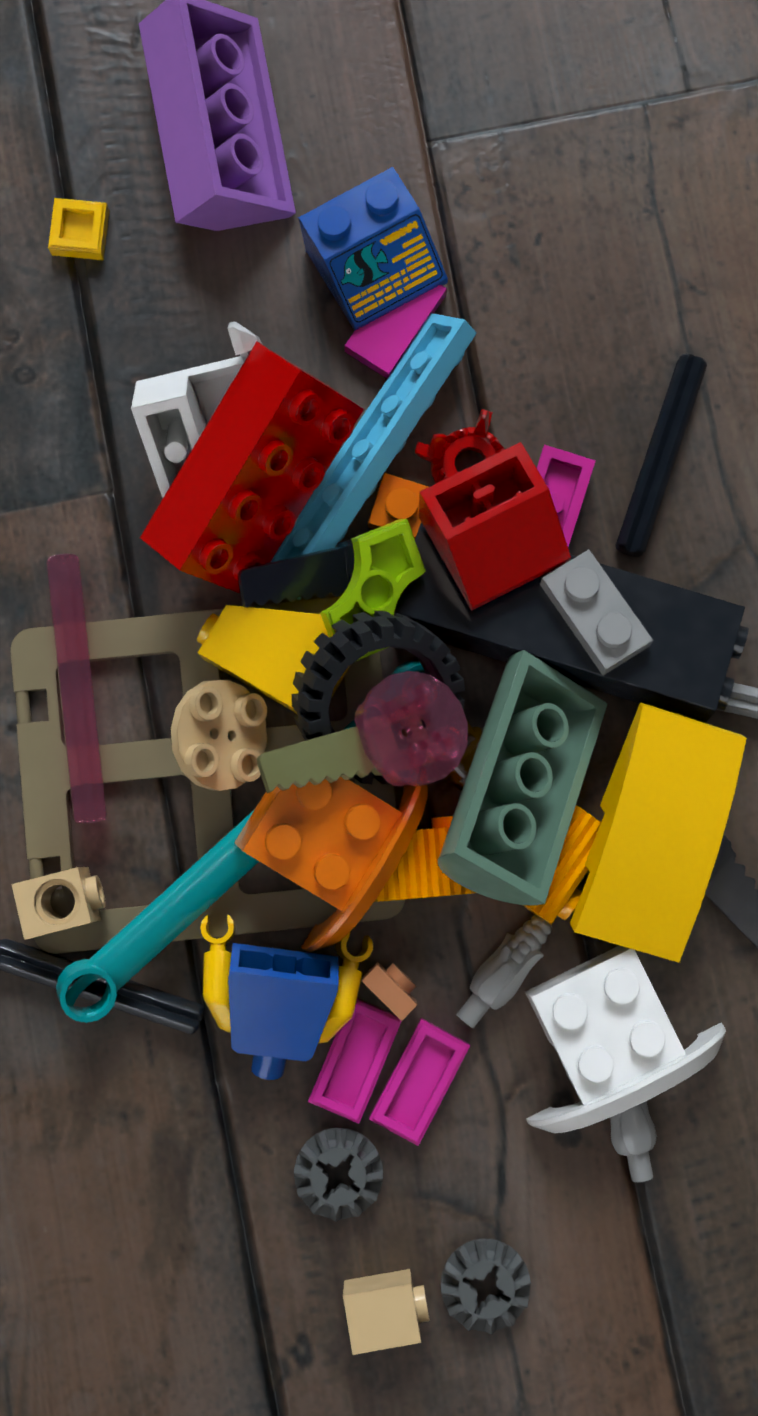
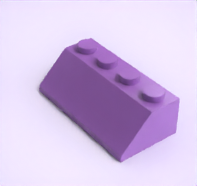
M165 0L139 23V29L175 222L220 231L291 217L296 214L258 18L206 0Z

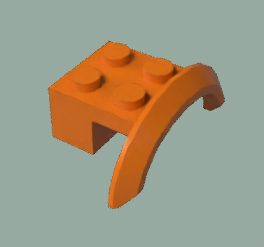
M423 767L414 769L415 775L403 780L404 791L398 810L351 780H344L341 776L333 783L324 779L320 784L313 785L308 781L302 788L292 784L285 791L276 787L272 792H265L234 843L244 853L337 908L323 923L315 924L301 947L305 951L313 952L341 941L359 923L388 882L405 853L425 809L428 787Z

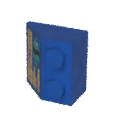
M394 167L298 217L305 250L354 331L431 289L448 283L447 275L422 213Z

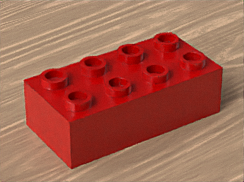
M256 341L140 538L178 570L240 593L237 577L239 571L271 562L286 536L294 528L295 521L314 490L323 481L325 472L341 446L350 437L354 425L364 411V408Z

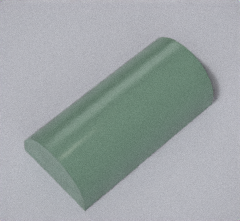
M525 650L511 655L507 660L438 858V866L451 880L483 896L518 905L545 904L608 703Z

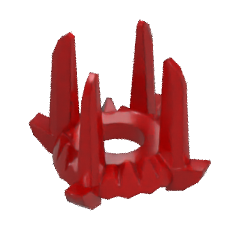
M482 409L475 427L462 428L451 432L447 436L444 434H434L430 445L417 442L414 453L431 462V472L435 484L458 473L455 467V459L464 451H476L484 459H487L505 450L499 440L488 432L493 412Z

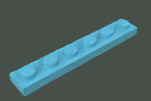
M434 313L430 314L354 428L350 437L325 472L323 481L314 490L300 513L294 528L286 536L271 562L335 548L337 543L344 538L349 525L367 498L374 493L380 478L394 457L403 449L408 436L424 412L433 404L436 394L454 367L460 363L465 350L477 334L466 320Z

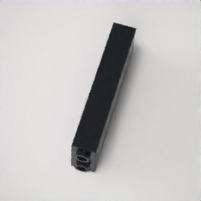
M421 522L415 542L426 572L409 583L397 601L394 616L398 613L416 621L435 634L444 644L506 663L511 655L525 650L578 685L636 703L641 702L703 723H707L717 709L723 711L726 709L734 686V679L726 676L731 658H740L749 632V628L741 626L745 610L744 606L600 564L653 639L650 647L607 674L602 675L540 586L542 578L557 568L471 611ZM571 555V560L577 556Z

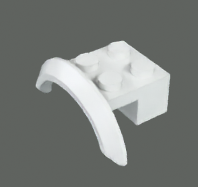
M235 321L229 323L228 332L235 355L240 354L241 356L136 381L131 410L162 498L167 493L256 341L262 344L258 336Z
M619 945L525 991L548 1041L555 1048L580 1100L578 1103L563 1107H548L526 1118L527 1123L551 1133H564L593 1125L633 1108L676 1086L703 1069L717 1055L726 1029L721 1022L697 1034V1039L684 1050L636 951Z

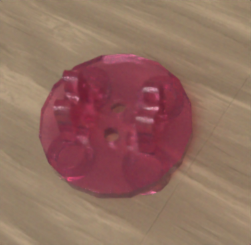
M405 671L387 676L368 692L364 702L358 706L355 712V722L366 756L377 770L382 773L385 780L393 786H423L444 779L459 765L467 748L468 723L460 701L447 685L429 674ZM420 720L425 722V728L421 726ZM402 729L406 730L407 737L403 736Z

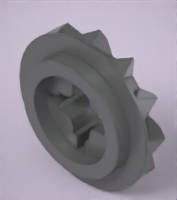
M330 1128L315 1134L304 1144L296 1159L294 1179L298 1197L303 1200L313 1214L330 1218L335 1222L350 1217H359L372 1203L376 1202L383 1182V1165L376 1147L364 1135L348 1128ZM349 1154H351L353 1157L350 1160L348 1176L354 1180L353 1184L358 1188L356 1189L352 1185L348 1187L340 1183L335 1190L331 1189L329 1194H326L329 1174L323 1170L324 1166L318 1163V1161L325 1165L329 1163L337 1167L342 1160L346 1161Z
M476 1239L458 1247L448 1258L441 1275L442 1298L449 1315L454 1317L468 1331H485L492 1335L496 1330L506 1326H514L516 1319L525 1308H528L531 1286L529 1272L522 1257L509 1245L495 1239ZM494 1265H496L495 1284L506 1297L500 1294L498 1296L489 1294L485 1301H481L480 1306L477 1307V1289L464 1277L471 1280L474 1278L484 1280L487 1274L491 1273Z

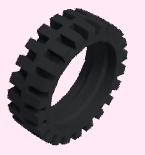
M374 611V617L365 612L352 615V624L340 620L331 625L335 632L333 636L329 638L324 633H321L313 641L319 649L315 654L308 651L305 652L300 662L306 670L304 673L296 672L293 685L299 691L297 694H292V707L298 714L294 716V719L305 741L335 733L330 723L329 705L334 686L348 666L370 651L394 647L406 649L415 655L425 670L426 689L421 704L425 715L420 718L430 748L434 747L443 753L449 745L442 736L443 733L447 731L455 734L460 724L453 716V713H463L465 700L458 692L465 691L464 679L457 673L461 669L457 659L435 634L404 615L396 613L394 616L387 611ZM400 732L393 737L396 750L410 758L407 746ZM413 769L398 775L406 779L415 775ZM370 772L369 775L360 778L357 774L353 776L363 784L372 785L374 778L381 784L394 783V775L390 777L376 776Z

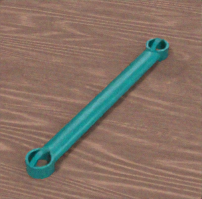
M416 660L408 661L398 666L390 676L388 689L343 730L356 727L374 717L407 709L408 707L404 703L407 696L426 681L425 670L420 662ZM415 672H418V673H416L413 677H411L408 681H406V679H407L411 674H413V673H415ZM399 724L389 726L392 738L401 732ZM254 810L90 959L78 960L65 967L58 977L56 990L60 1005L67 1016L75 1021L88 1023L97 1021L107 1015L115 1004L117 991L259 862L244 853L234 843ZM83 975L82 977H80V978L69 988L70 984H71L76 978H78L79 976ZM99 978L106 980L105 994L97 1003L87 1007L74 1006L76 999L87 986Z

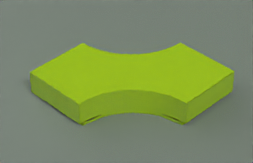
M398 519L351 538L354 550V569L351 580L343 595L332 606L320 612L329 638L335 634L331 625L340 620L352 624V615L365 612L374 617V611H387L394 615L397 601L409 583L426 572L408 519ZM386 648L370 651L358 660H361Z

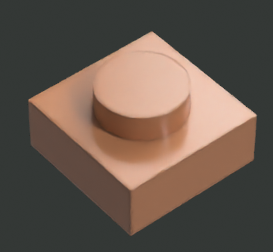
M377 961L362 976L361 981L401 1021L418 1005L416 999L410 994L417 986L394 963L385 969Z

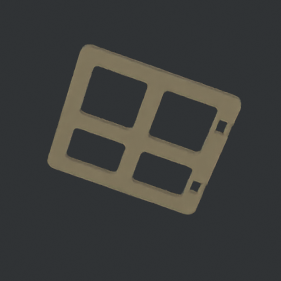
M340 597L282 602L279 604L272 603L264 604L263 606L252 605L249 607L320 614L321 611L332 606ZM223 609L29 628L15 636L11 644L13 688L16 696L18 721L16 726L30 879L44 876L43 858L60 857L61 871L75 868L69 794L73 788L186 776L181 771L173 754L171 738L69 748L64 742L59 686V671L61 667L72 663L172 653L176 654L180 660L184 697L187 691L203 681L221 680L220 669L203 660L198 654L202 644L197 642V637L208 617L212 613L220 616ZM380 651L352 663L344 676L348 712L342 720L330 721L335 732L342 731L384 692ZM46 690L49 721L31 722L29 692ZM297 725L266 728L267 744L265 752L303 742L305 739L302 737L303 734ZM374 778L371 785L360 783L355 779L357 785L396 809L394 783L381 784ZM190 780L197 856L199 860L235 828L231 789L212 791L197 786ZM238 880L173 941L204 938L201 934L200 926L206 915H210V935L212 937L225 936L228 931L227 915H230L235 921V935L314 927L315 924L323 923L337 908L306 889L247 894L241 889L240 880ZM62 885L63 889L54 890L50 902L53 911L57 915L66 917L74 908L75 898L72 891ZM405 899L374 902L359 922L392 918L402 910ZM149 905L99 910L101 921L36 937L34 940L43 951L52 954L101 949Z

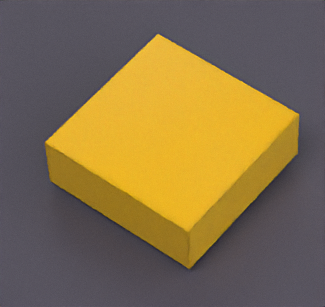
M54 198L48 244L51 255L104 260L110 213L107 203Z

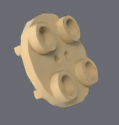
M227 679L203 681L186 692L175 709L172 721V751L181 771L195 785L212 791H222L238 788L245 782H252L260 777L257 758L265 753L267 744L265 720L267 706L264 699L256 693H250L244 686Z

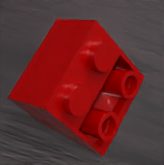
M521 442L419 492V519L471 611L571 560L549 488Z

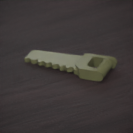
M422 705L374 717L356 727L261 754L257 758V764L266 792L270 793L276 787L285 791L292 784L302 788L308 781L313 785L320 784L324 779L333 783L340 776L344 780L353 778L355 774L363 778L369 775L370 772L376 776L390 777L434 763L435 759L420 718L425 715ZM399 724L410 758L396 750L389 726Z

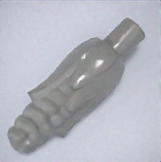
M533 915L531 920L526 921L523 927H520L515 932V935L506 934L498 949L479 967L473 976L470 984V990L473 993L456 1014L462 1021L474 1029L490 1007L497 1010L513 998L529 971L544 956L540 950L542 944L546 942L548 935L552 931L551 924L539 916Z
M647 1101L610 1117L612 1145L618 1154L627 1156L633 1182H645L653 1178L649 1151L653 1149L657 1135L649 1114Z

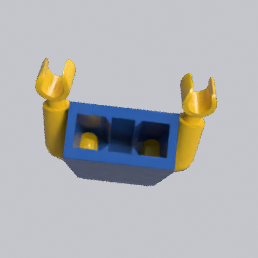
M206 915L200 926L202 936L209 942V951L204 953L203 999L218 1027L231 1033L232 1050L240 1054L253 1055L251 1070L254 1075L266 1080L279 1079L284 1074L286 1059L297 1061L310 1060L313 1058L318 1043L328 1042L352 1019L363 974L358 970L359 962L365 961L370 957L373 951V942L369 936H364L361 952L357 956H352L346 947L350 936L349 932L341 941L336 943L337 953L343 959L342 966H339L338 956L238 943L232 944V951L230 953L226 951V943L231 941L235 935V921L230 915H227L228 931L225 936L216 939L209 933L210 915Z

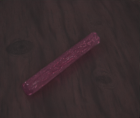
M57 554L48 557L46 564L73 819L79 824H89L105 820L107 811L80 561L77 555Z

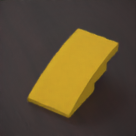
M640 702L600 804L605 814L585 862L590 873L570 921V925L575 933L680 962L699 913L722 842L747 738L744 735Z

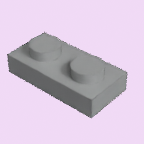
M589 549L542 578L540 586L602 675L607 674L650 647L653 639Z

